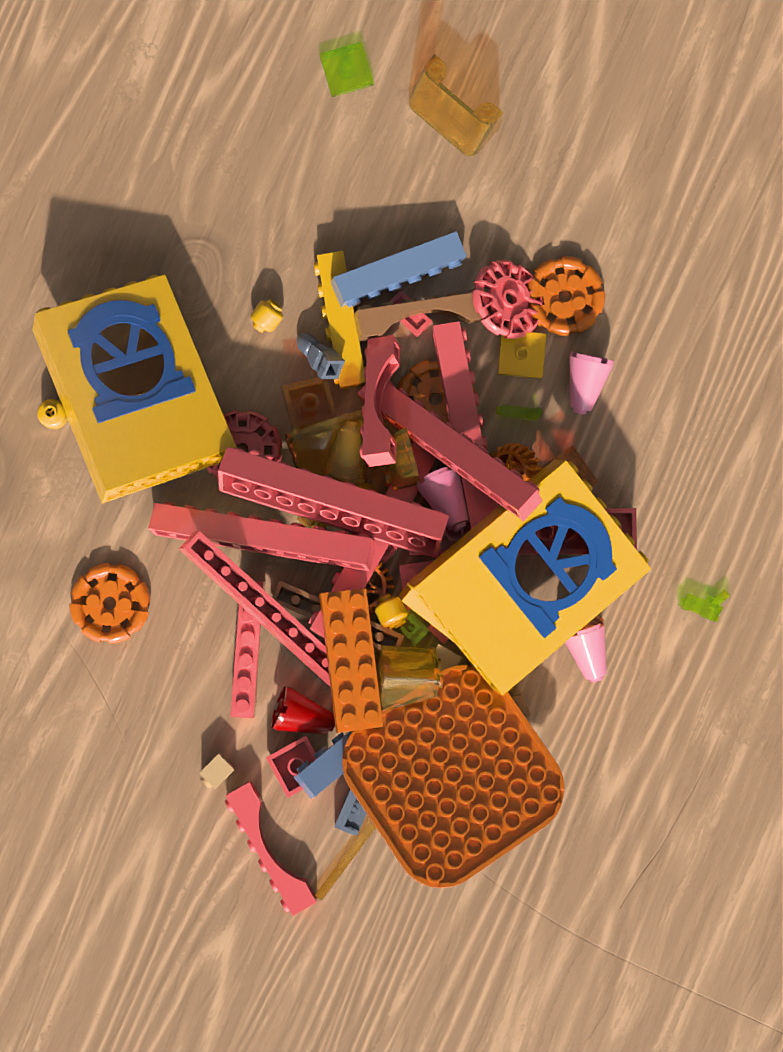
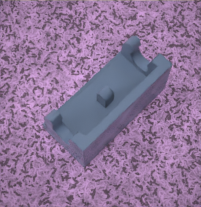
M351 789L334 827L355 836L359 833L366 812Z

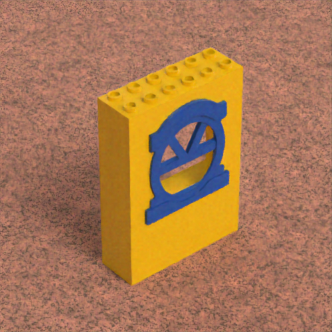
M152 275L147 277L145 281L138 283L132 281L118 289L114 287L108 288L101 294L95 296L94 294H88L83 296L81 300L75 302L68 300L62 302L58 307H44L35 313L33 333L101 503L222 462L227 447L236 448L166 275ZM113 324H131L126 355L105 339L100 332ZM143 328L156 339L158 345L136 352L139 332ZM93 343L100 345L115 359L93 365L91 360ZM163 354L164 370L160 381L152 390L142 395L127 396L116 393L105 386L96 375Z
M553 460L529 480L540 489L539 495L542 502L524 521L502 505L498 506L407 583L490 687L502 696L651 570L647 564L649 559L643 552H638L633 546L635 544L634 540L629 534H624L619 528L621 526L620 522L613 515L610 516L606 512V504L599 497L595 498L591 493L593 488L585 479H580L577 475L579 471L571 461ZM557 525L558 530L550 551H548L535 532L547 526ZM568 528L575 530L585 540L589 554L556 560ZM526 539H528L571 593L570 595L554 601H542L531 597L521 588L515 573V562L518 551ZM588 564L587 575L580 586H576L563 569Z

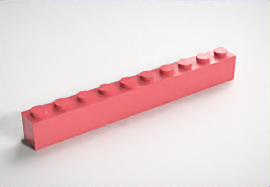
M460 321L434 325L432 334L449 423L456 428L457 433L460 435L466 434L473 441L474 445L477 447L481 445L488 449L486 436H482L480 430L483 427L482 415L477 414L476 406H479L477 392L473 393L472 384H475V377L473 371H469L468 363H471L469 349L465 350L464 341H467L465 328H461ZM461 476L469 515L468 525L469 530H471L499 506V503L494 502L491 497Z
M389 380L382 397L381 413L383 419L522 521L542 502L539 495L540 489L533 482L529 481L527 483L524 481L521 474L515 469L510 471L498 457L492 458L483 446L479 445L477 447L474 445L473 441L466 434L460 435L457 433L456 428L451 423H443L434 411L428 412L425 410L424 405L417 399L411 400L410 396L403 389L397 390ZM362 388V389L358 392V395H359V397L361 398L362 402H363L364 405H365V399H364V396H363V388Z
M411 439L407 446L410 449L406 457L402 455L396 466L399 468L396 476L391 474L385 485L388 487L385 496H395L401 501L412 503L419 492L416 487L417 482L419 481L420 484L424 483L423 477L429 474L437 459ZM373 539L376 547L370 571L344 567L341 573L337 571L331 583L334 586L331 592L365 588L389 544ZM321 610L319 612L315 611L309 620V623L312 624L310 631L324 638Z
M171 502L154 504L148 527L156 536L187 540L193 532L200 531L216 546L370 571L376 547L373 539L369 535L358 533L355 536L349 535L348 532L343 530L330 532L319 526H314L312 529L306 528L300 523L287 525L276 519L263 521L256 516L245 518L233 512L220 514L214 509L202 511L190 505L177 507Z
M200 531L193 532L180 546L179 550L330 686L326 646Z

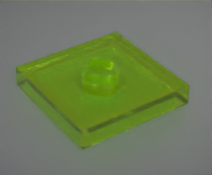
M362 42L319 54L332 98L374 86Z

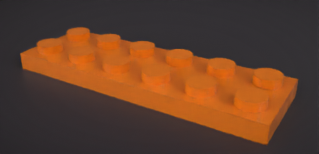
M366 588L320 593L336 733L383 727Z

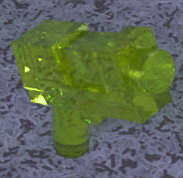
M502 404L497 406L496 414L505 418L508 416L520 418L521 420L536 421L543 414V410L540 407L528 408Z
M724 589L715 598L706 596L704 600L687 593L685 598L681 597L679 599L678 605L681 606L680 609L698 614L699 617L711 622H718L719 615L724 608L719 605L729 598L730 594Z

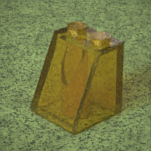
M381 647L377 671L381 711L437 697L438 688L443 686V674H439L441 658H437L436 648Z

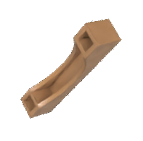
M475 289L468 290L467 294H460L458 291L446 294V297L438 298V295H430L421 301H416V298L405 299L401 304H394V301L382 303L381 307L373 308L372 305L361 306L354 314L358 340L363 341L382 337L397 322L409 316L423 313L444 314L456 318L465 324L479 323L482 318L479 312L476 313L472 299V291ZM488 306L487 310L490 313V315H492V310L490 306Z

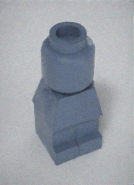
M301 333L296 340L297 346L307 357L311 368L318 372L317 375L321 379H338L345 360L335 349L322 345L312 334Z

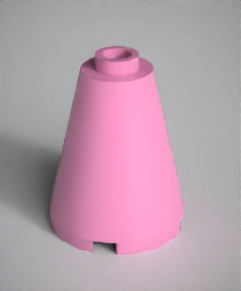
M571 351L569 356V406L574 408L573 412L586 415L587 411H592L611 372L614 360L584 353L578 354Z
M444 467L423 477L424 483L420 484L419 481L417 482L416 487L431 508L433 510H441L449 515L448 530L459 532L467 528L466 524L469 522V515L461 475L454 470H449L448 467Z
M594 617V621L587 623L565 642L584 678L590 680V682L602 680L603 676L607 673L605 623L602 617Z

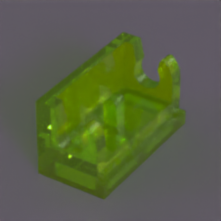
M411 613L407 619L414 625V628L409 625L408 629L411 632H408L404 627H401V631L412 641L411 644L415 647L430 630Z

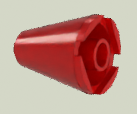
M287 686L283 687L277 699V709L273 711L271 719L272 729L324 735L334 730L335 719L331 711L295 689Z

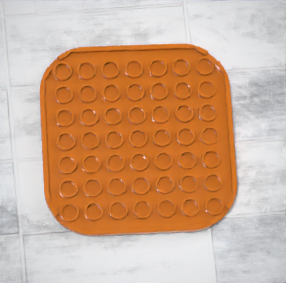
M458 665L439 672L381 710L383 727L353 731L344 747L342 768L349 788L405 872L415 881L432 888H450L469 880L547 826L555 818L562 806L565 784L559 765L509 693L506 692L502 696L493 690L475 667Z

